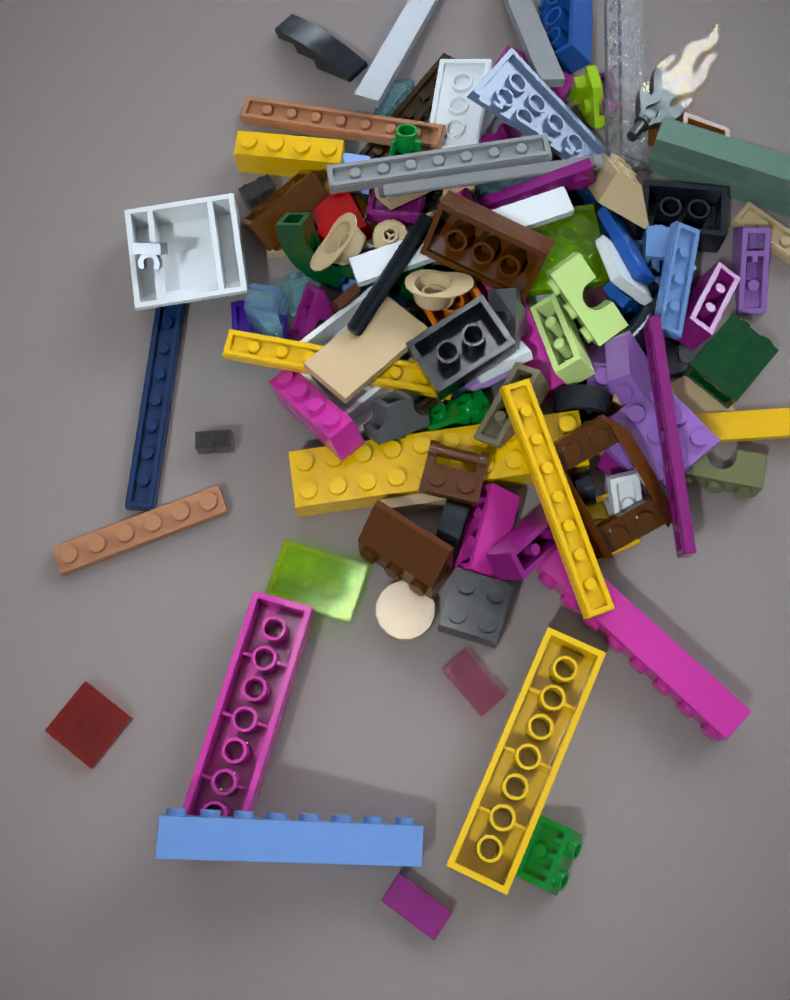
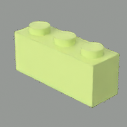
M551 294L530 307L555 374L567 385H576L596 373L574 320L563 309L565 304L558 296Z

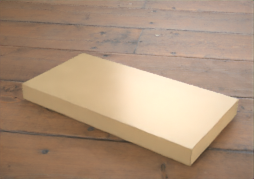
M387 296L362 335L356 336L348 328L344 329L305 361L304 369L347 404L408 351L406 342L427 330L428 327Z

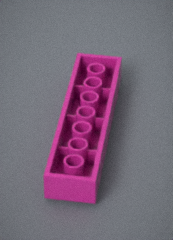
M253 591L182 808L187 809L186 815H200V809L221 810L220 816H233L234 810H255L316 615L313 607Z

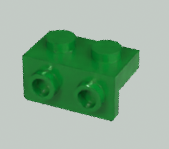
M481 390L470 394H463L459 398L446 403H439L430 408V425L427 427L430 431L436 429L442 430L481 424L491 403Z

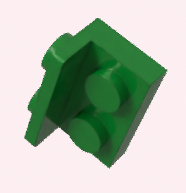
M540 814L515 876L557 896L559 891H562L567 885L569 879L568 869L572 860H575L580 854L582 835Z

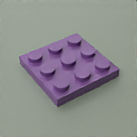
M651 389L645 398L626 404L610 419L628 428L664 490L667 487ZM672 392L685 473L719 445L721 440ZM619 443L605 449L625 472L634 470ZM640 482L641 489L646 493L642 483Z

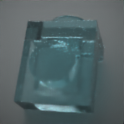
M301 272L285 276L286 281L281 282L291 316L296 315L307 282L310 283L309 277H302Z

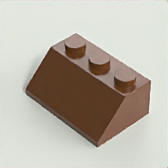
M299 171L241 220L240 223L264 249L268 251L274 249L277 251L282 246L279 242L275 225L285 212H312L330 194L313 171Z
M376 501L358 538L361 557L370 564L377 563L383 567L386 574L395 580L400 578L409 584V588L417 595H426L433 599L452 573L454 547L383 502Z

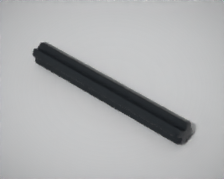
M425 213L418 216L347 324V328L352 334L356 336L362 335L426 237L433 220L432 217Z

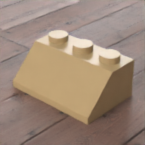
M602 152L603 164L600 167L593 168L595 182L587 186L598 203L646 229L649 223L642 185L635 178L637 173L631 170V166L626 164V161L615 153H611L608 156Z

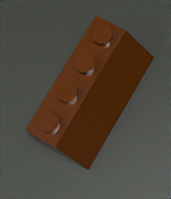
M449 190L439 202L420 253L460 273L468 274L473 279L493 289L518 288L520 290L521 302L524 303L554 240Z

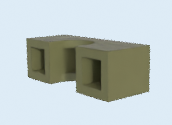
M737 450L729 459L727 469L714 467L708 461L707 455H705L685 472L686 486L705 487L706 491L712 493L731 492L739 498L755 497L763 489L767 455Z

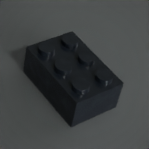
M644 180L642 191L648 226L664 225L665 227H670L675 221L701 230L697 251L717 253L726 237L728 187ZM637 224L635 240H641L645 229Z
M483 294L406 342L409 355L440 401L516 352L515 340Z

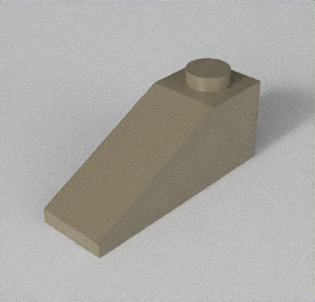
M515 362L502 386L529 378L540 406L550 389L541 370ZM499 391L473 437L475 440L500 449L515 432Z

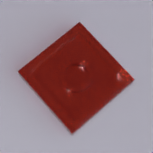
M85 681L45 731L89 768L94 769L134 718L89 682Z

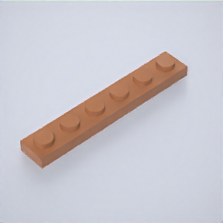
M216 485L52 547L59 573L64 577L228 515L229 511L221 489Z

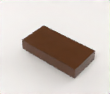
M356 283L352 284L329 303L333 314L337 313L361 293V289Z

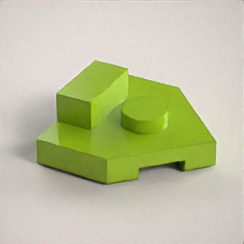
M596 65L586 66L584 76L573 78L570 97L573 105L579 104L584 123L595 129L602 128L605 125V117L601 115V99L604 98L602 82Z

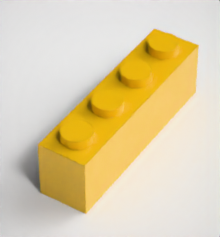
M239 130L234 149V157L239 172L293 177L299 171H313L319 180L328 179L326 166L342 163L343 153H345L344 140Z

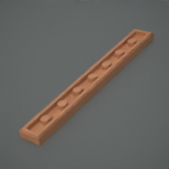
M247 96L239 116L241 122L245 124L391 146V139L395 138L397 126L411 124L418 129L417 138L422 141V151L441 149L446 134V125L252 96Z

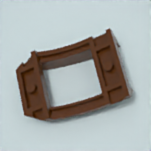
M601 414L553 441L596 559L614 558L612 553L664 524L667 527L670 526L672 521L668 498L627 427ZM619 443L648 496L595 524L566 471Z

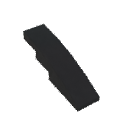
M291 14L275 28L278 38L294 44L297 53L313 59L318 69L345 81L351 82L368 67L367 62L345 44L313 23L294 14Z

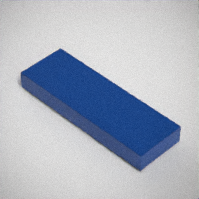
M603 206L597 211L598 216L632 278L642 284H650L655 278L620 215Z

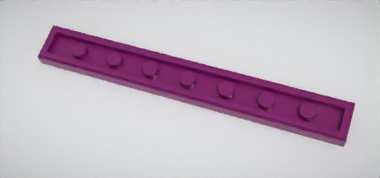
M656 315L650 316L643 326L676 554L678 558H687L696 554L697 551L661 316Z

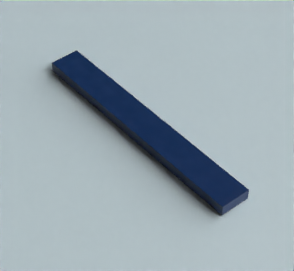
M187 303L157 307L155 310L125 502L127 510L150 511L157 507Z

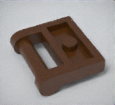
M431 440L419 486V493L478 506L490 453L481 451L478 454L440 445V441ZM437 456L477 465L476 473L436 464Z

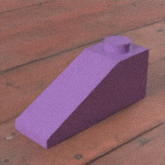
M771 227L733 229L732 266L733 272L741 278L735 289L736 313H766Z

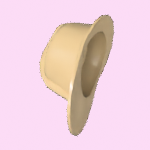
M349 212L338 218L327 237L312 256L310 262L311 269L321 271L332 263L341 266L350 264L349 258L359 255L366 241V236L357 227L356 215Z
M430 269L412 272L405 279L406 289L413 293L416 304L420 308L429 311L449 308L454 303L455 297L467 293L474 285L473 278L468 274L441 272Z

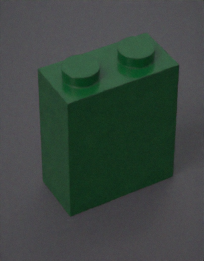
M732 314L683 371V374L728 409L738 401L779 350L773 346L769 338L759 335L750 328V324L746 320Z

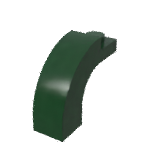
M285 212L275 225L283 251L297 269L319 283L334 287H341L347 277L356 280L350 264L341 266L332 263L321 271L311 269L310 262L312 256L322 243L315 230L312 212Z

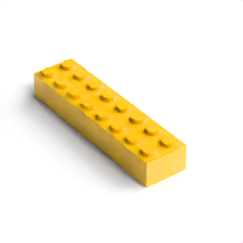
M550 627L546 629L449 854L446 866L508 895L606 652Z

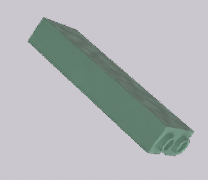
M664 116L645 171L687 184L728 187L727 197L745 203L750 201L758 207L790 217V155Z

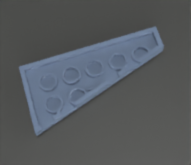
M513 48L502 57L467 96V98L526 136L547 133L551 152L562 159L599 155L602 152L608 156L611 155V152Z

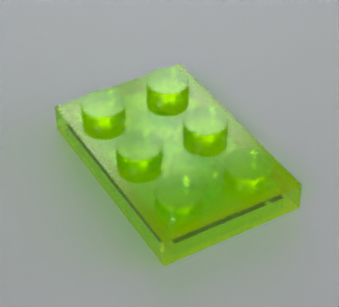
M284 539L265 594L311 606L317 614L350 624L369 570V565Z

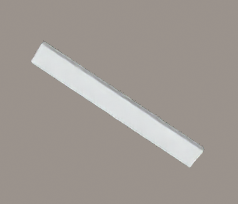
M564 186L493 209L492 211L529 229H533L573 215L574 208ZM425 238L403 272L435 262V260L420 253ZM403 240L349 258L358 287L376 282Z

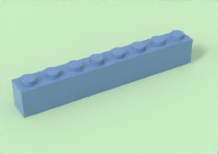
M166 808V814L158 815L155 859L422 867L424 826L414 824V818L395 817L394 823L382 822V816H363V822L351 821V815L332 814L331 820H319V814L299 813V819H286L287 813L267 812L266 818L253 817L254 811L234 810L233 816H220L221 810L200 809V815H186V808Z

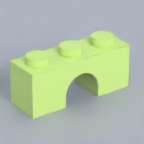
M573 252L546 272L550 279L546 282L555 296L560 294L566 302L563 305V309L572 320L576 318L582 326L579 332L588 344L593 342L601 346L629 326L613 301L606 299L595 307L586 306L583 301V290L596 276L580 253Z

